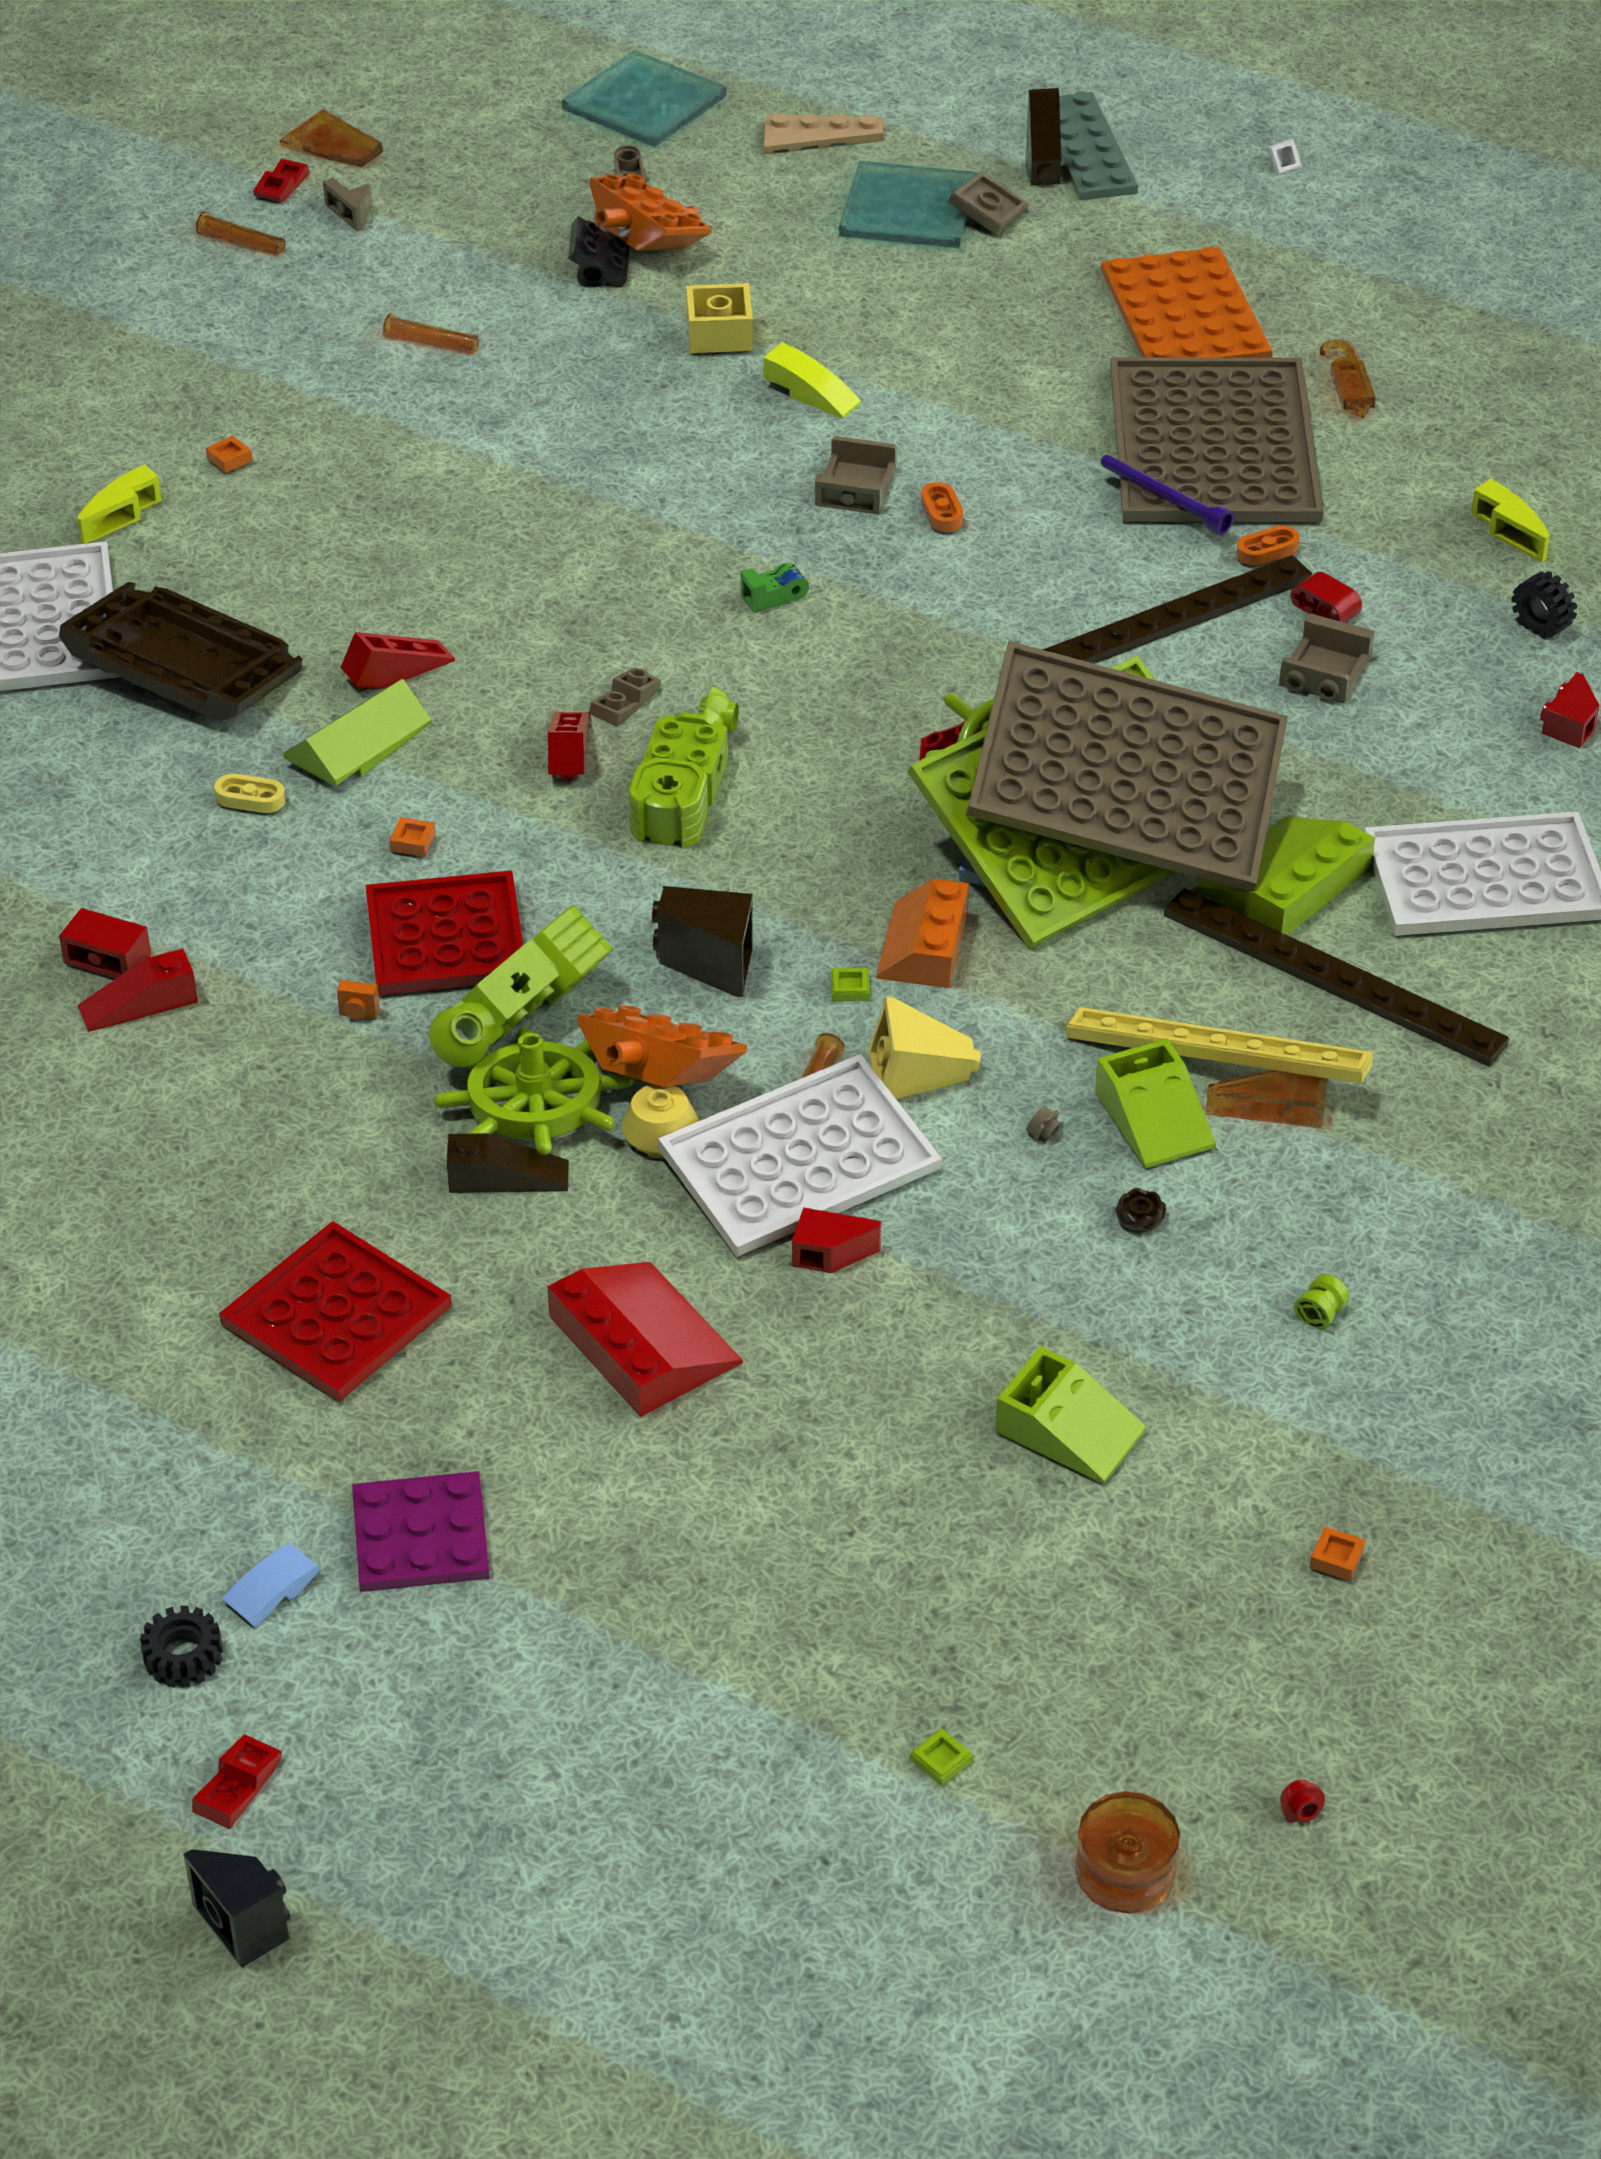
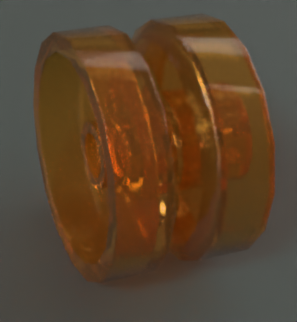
M1128 1791L1107 1794L1090 1804L1080 1819L1075 1873L1080 1888L1092 1902L1109 1911L1131 1914L1150 1910L1167 1898L1175 1884L1180 1830L1175 1816L1162 1802L1146 1794Z

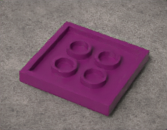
M479 1471L352 1484L360 1592L490 1579Z

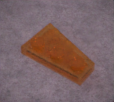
M324 109L279 139L280 145L283 148L358 167L365 166L384 152L380 141Z

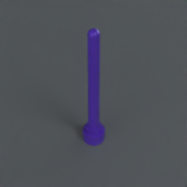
M1104 455L1100 460L1102 467L1202 518L1204 524L1207 525V529L1219 536L1226 534L1231 528L1234 513L1223 506L1208 507L1110 455Z

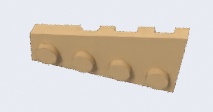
M783 113L766 115L764 154H773L776 150L788 149V152L799 151L802 147L810 146L825 148L836 143L851 145L883 141L884 117H875L873 115L851 117L842 114L833 116H816L814 114L796 116Z

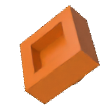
M233 435L206 447L207 459L224 473L252 461L251 449Z
M400 817L389 840L390 851L425 857L436 835L435 823Z
M340 980L337 988L339 1015L348 1016L354 1020L363 1018L376 1020L380 1011L378 985Z
M1325 1526L1312 1553L1309 1568L1351 1581L1364 1552L1366 1539Z

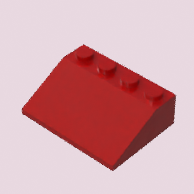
M651 1262L583 1268L547 1286L549 1317L640 1417L743 1363L742 1358Z

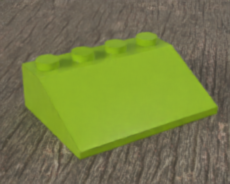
M1285 816L1266 831L1257 883L1253 891H1246L1205 879L1194 886V890L1216 903L1288 935L1371 869L1375 837L1347 821Z

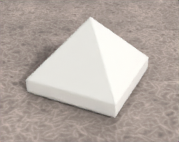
M1294 139L1266 147L1275 174L1280 175L1302 168ZM1281 163L1291 164L1281 168Z

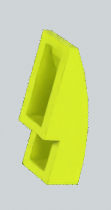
M781 342L763 357L764 379L790 389V397L842 419L861 403V400L836 375L818 361L794 347Z
M143 464L125 473L98 492L77 516L81 542L87 544L140 520V510L162 501L159 476Z
M1489 479L1474 489L1471 514L1490 524L1489 534L1540 562L1545 561L1550 534L1537 514L1520 497L1493 479Z

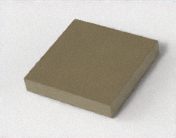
M979 172L951 194L948 203L996 235L1016 221L1027 211L1029 206L1026 201L983 172Z

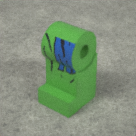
M783 563L772 571L757 574L753 568L740 571L741 597L753 613L803 598L809 591L808 581L792 563Z

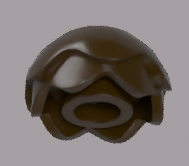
M1133 1188L1128 1193L1123 1194L1116 1207V1215L1120 1223L1128 1230L1137 1233L1149 1232L1157 1228L1162 1223L1166 1213V1205L1161 1201L1160 1196L1154 1191H1144L1141 1188Z

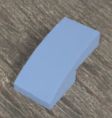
M289 1542L254 1566L222 1597V1600L251 1625L256 1627L267 1618L285 1596L292 1600L300 1594L321 1569Z

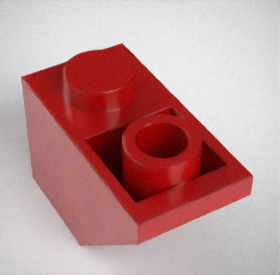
M1576 672L1568 683L1563 682L1558 689L1556 697L1552 702L1547 701L1540 714V720L1543 721L1542 734L1579 749L1596 729L1600 706L1582 673Z
M803 1207L792 1240V1267L833 1273L880 1252L882 1221Z

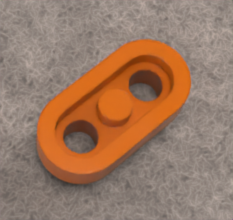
M941 482L925 485L921 490V505L932 528L940 532H953L960 529L963 525V508L954 489L950 485Z
M1279 525L1243 536L1238 540L1236 556L1240 562L1251 566H1258L1291 556L1299 549L1300 534L1292 527Z

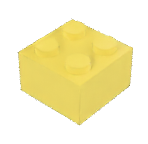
M749 283L686 286L690 353L753 351V316Z

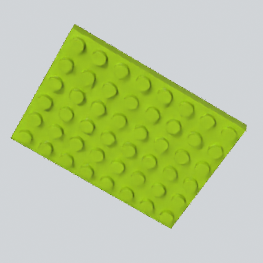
M1138 655L1111 667L1115 670L1155 680ZM986 729L912 764L907 771L1029 949L1177 873L1161 867L967 816L966 811Z

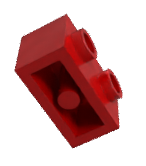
M81 908L59 935L63 962L65 964L115 979L151 955L146 926L85 908Z

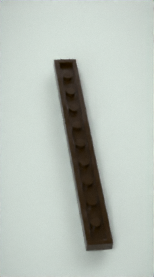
M1291 555L1042 650L1095 664L1292 589L1310 577L1312 572Z
M1183 888L1164 908V916L1488 1067L1508 1046L1509 1037L1186 888Z

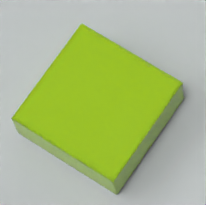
M831 968L832 1001H870L869 968Z
M940 1728L910 1753V1761L942 1787L973 1761L974 1754L943 1728Z

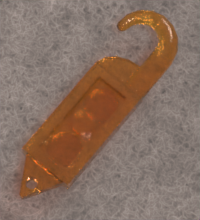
M1342 339L1328 340L1319 348L1321 356H1324L1329 349L1342 350L1346 357L1333 360L1330 371L1343 410L1349 409L1364 419L1369 409L1375 408L1376 400L1364 362L1360 359L1357 348L1353 343Z

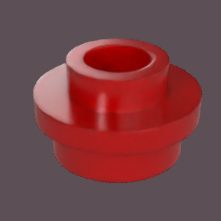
M1296 1780L1286 1786L1281 1793V1811L1291 1823L1311 1821L1322 1810L1325 1803V1795L1318 1785L1307 1780Z

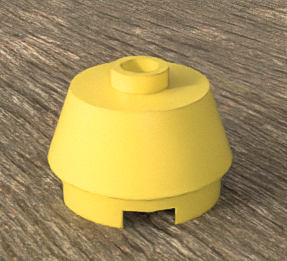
M651 1084L641 1088L633 1096L622 1120V1133L631 1148L633 1146L638 1151L646 1153L649 1158L665 1159L658 1149V1138L699 1121V1118L686 1094L676 1086L661 1087Z

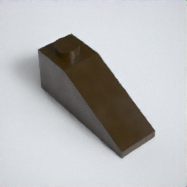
M1059 88L1028 90L1025 167L1030 185L1060 184L1061 130Z
M488 1133L448 1134L447 1174L449 1193L568 1191L569 1160L552 1154L541 1155L537 1152V1149Z

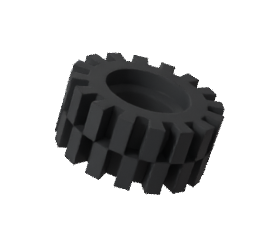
M1543 571L1538 572L1519 584L1513 591L1515 595L1511 597V602L1516 604L1512 607L1513 613L1518 612L1520 615L1516 618L1518 623L1523 621L1525 629H1532V633L1536 635L1540 633L1542 639L1551 638L1571 625L1577 615L1574 612L1577 609V603L1571 602L1575 598L1574 593L1568 594L1566 590L1570 586L1566 582L1561 584V577L1558 575L1552 578V572L1549 571L1546 573Z
M181 1605L180 1613H174L173 1607L165 1609L166 1617L163 1618L159 1612L152 1616L154 1625L147 1622L143 1627L144 1634L140 1636L143 1662L149 1676L154 1674V1680L160 1684L166 1678L167 1687L175 1688L177 1681H182V1687L185 1688L191 1687L190 1679L195 1678L197 1683L200 1684L205 1681L204 1672L210 1676L216 1672L215 1664H221L223 1648L218 1623H214V1617L210 1613L204 1616L203 1609L195 1607L193 1613H190L188 1605ZM178 1639H193L199 1644L194 1650L185 1654L176 1655L165 1651L171 1642Z

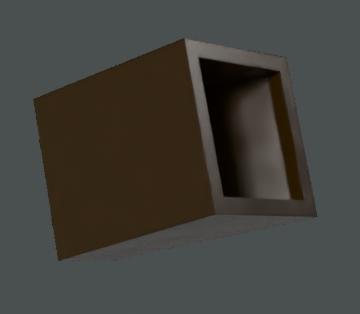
M663 886L660 901L654 900L652 907V923H658V928H655L653 935V950L659 951V964L735 997H743L753 951V894Z

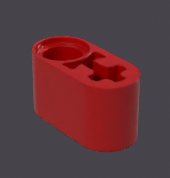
M1322 571L1314 573L1293 587L1290 593L1293 605L1304 612L1344 623L1362 610V600L1354 589Z

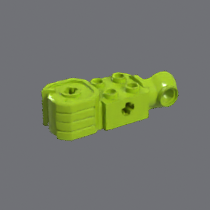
M713 685L711 687L708 697H702L698 714L684 712L675 716L669 715L657 719L643 761L636 767L628 789L630 832L638 842L645 840V836L650 838L651 842L662 845H674L675 841H680L683 849L700 841L708 819V805H713L728 761L727 733H735L739 715L738 702L730 701L727 694L717 686Z
M575 905L570 906L479 982L456 1005L436 1015L429 1029L431 1047L436 1055L449 1065L460 1068L471 1067L479 1063L488 1053L490 1045L508 1035L518 1022L523 1018L529 1017L542 1005L545 999L550 1005H554L583 981L613 951V946L606 939H603V935L596 928H593V924L583 916V913ZM456 1028L465 1031L469 1040L462 1039L457 1034Z

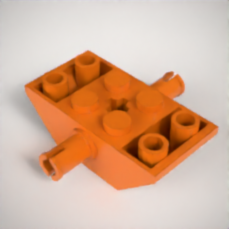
M630 173L627 174V177H618L613 174H605L604 177L590 178L589 184L596 207L594 216L596 225L600 226L599 228H606L637 251L682 249L711 233L712 228L701 221L702 218L699 216L697 208H694V206L682 207L680 202L664 196V192L661 189L651 187L645 183V179L640 175Z
M619 1005L618 1011L609 1008H595L594 1013L579 1014L577 1020L602 1069L661 1087L710 1081L745 1054L747 1050L746 1044L732 1041V1034L718 1031L706 1033V1031H702V1026L693 1023L673 1024L669 1016L661 1014L645 1016L641 1014L640 1008L629 1005Z

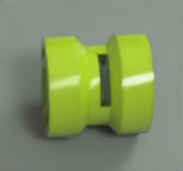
M1319 1274L1309 1285L1308 1291L1303 1292L1294 1303L1295 1314L1300 1321L1319 1330H1324L1334 1320L1335 1313L1340 1312L1348 1303L1350 1297L1348 1289L1337 1277L1330 1274Z

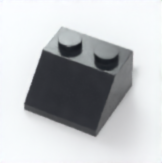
M191 1849L183 1854L193 1906L241 1968L289 1940L287 1922L291 1920V1916L283 1901V1895L287 1893V1890L276 1870L271 1869L267 1871L256 1856Z

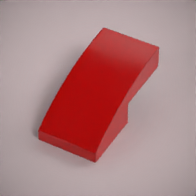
M281 158L273 172H264L253 190L254 196L279 202L286 200L310 174L308 164Z
M243 1734L219 1758L218 1773L192 1798V1812L231 1829L274 1772L281 1760L282 1751Z

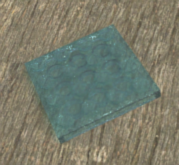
M633 50L562 99V110L655 147L725 98L726 86Z
M859 161L839 224V236L960 248L968 215L948 203V200L954 191L977 175L978 172Z

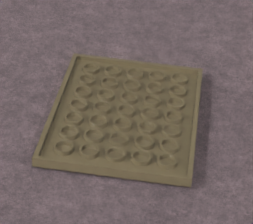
M1111 357L1110 375L1117 460L1208 507L1223 506L1234 513L1233 522H1322L1323 507L1302 358ZM1119 476L1123 522H1204L1202 518Z
M1008 641L966 815L1242 890L1253 891L1257 883L1288 716Z

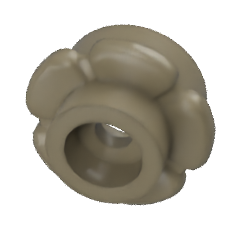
M1043 1106L1030 1120L1026 1131L1034 1136V1142H1037L1040 1138L1048 1141L1059 1130L1061 1122L1057 1120L1059 1116L1057 1110L1052 1112L1046 1106Z

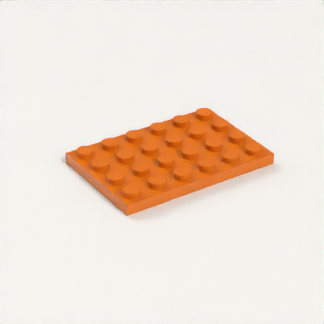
M1205 247L1200 250L1174 251L1159 255L1146 254L1142 257L1115 258L1109 261H1101L1100 270L1141 357L1272 358L1273 350L1220 247Z

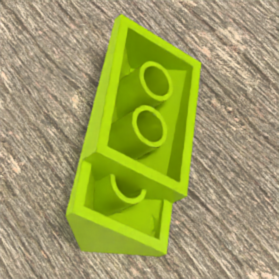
M401 679L283 752V758L337 786L353 773L359 776L364 775L432 723V719L404 679Z

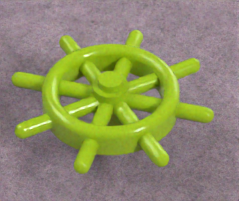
M521 1028L517 1034L518 1043L497 1049L486 1055L479 1063L471 1067H465L472 1070L468 1077V1090L438 1093L434 1097V1104L438 1108L470 1106L473 1116L480 1124L468 1134L495 1133L512 1139L535 1140L537 1152L541 1155H547L552 1149L550 1138L567 1134L579 1128L585 1122L606 1131L612 1130L615 1126L614 1118L596 1110L600 1102V1091L631 1087L634 1084V1078L618 1073L599 1075L597 1066L589 1058L593 1051L587 1040L573 1048L561 1043L543 1041L539 1034L532 1033L528 1028ZM566 1074L574 1077L570 1079H561ZM494 1082H498L500 1084L505 1085L498 1087H490ZM578 1093L573 1099L565 1096L566 1094ZM508 1101L503 1106H499L496 1103H494Z

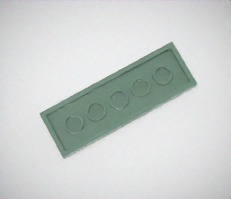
M1079 91L1075 94L1060 95L1061 162L1078 199L1087 200L1138 194V184L1094 93Z

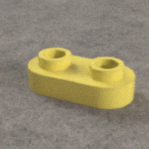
M227 774L217 779L214 784L216 801L224 807L259 813H273L280 810L286 802L284 786L277 780L242 774Z

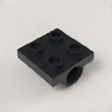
M578 216L571 225L568 259L578 264V282L583 287H603L607 282L615 287H622L627 281L630 247L621 238L611 236L601 230L596 223L586 221Z

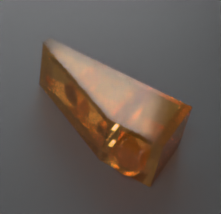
M1271 1070L1208 1084L1205 1115L1322 1128L1328 1078Z

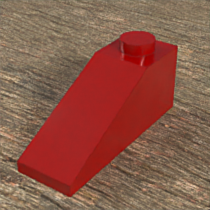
M355 632L340 668L350 678V682L354 686L367 690L370 687L387 688L401 679L405 681L454 662L455 657L439 640Z
M554 712L548 730V775H557L559 780L578 779V775H584L587 760L589 712Z
M183 948L144 959L78 1004V1009L87 1031L98 1030L198 1003L194 971Z

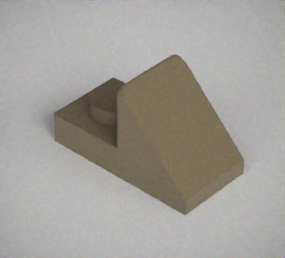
M334 178L323 181L325 205L357 232L362 230L372 208L370 184H365L349 191L347 187L340 184Z

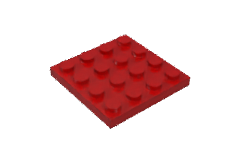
M512 870L365 885L375 979L379 995L476 986L523 946Z
M332 1221L223 1309L219 1315L223 1326L340 1402L451 1308L452 1300L451 1295Z

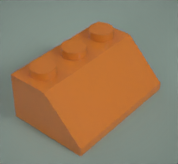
M932 878L895 901L876 979L945 988L951 987L968 916L969 883Z

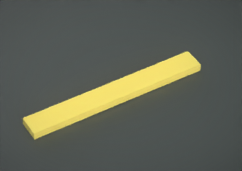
M1083 1007L1077 1009L1066 1026V1037L1135 1048L1168 1038L1181 1056L1360 1084L1363 1083L1373 1065V1052Z

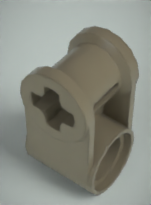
M631 145L618 147L614 151L615 175L627 177V174L630 173L642 176L645 179L644 182L647 183L646 170L643 167L640 150Z

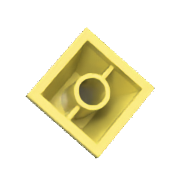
M893 997L885 998L869 1046L871 1068L895 1099L968 1081L971 1072H978L981 1055L980 1050L974 1049L972 1038Z

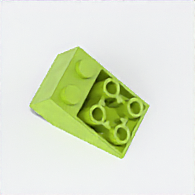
M1168 1038L1097 1058L1095 1092L1145 1169L1216 1148V1141L1186 1065Z
M1039 1346L997 1398L995 1432L1102 1484L1106 1483L1146 1431V1425L1076 1362L1042 1346Z

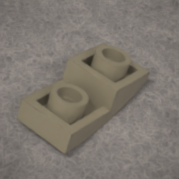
M633 667L613 678L610 692L591 701L589 714L618 727L656 693L661 686V680L649 675L644 669Z

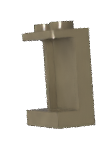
M834 436L831 441V457L825 473L818 474L815 480V506L880 515L896 471L897 446L890 443Z
M1309 613L1304 622L1302 640L1292 657H1285L1281 662L1279 685L1287 687L1292 691H1302L1320 696L1325 700L1345 703L1372 656L1375 631Z

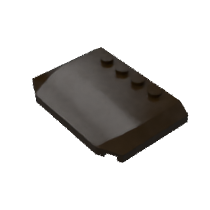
M133 582L125 583L60 625L59 638L72 656L95 665L106 673L115 674L126 679L135 686L144 687L155 692L164 699L184 705L195 713L204 714L219 722L236 717L301 671L303 658L299 655L293 658L288 653L289 645L276 636L167 588L155 586L151 592L135 590L136 583Z

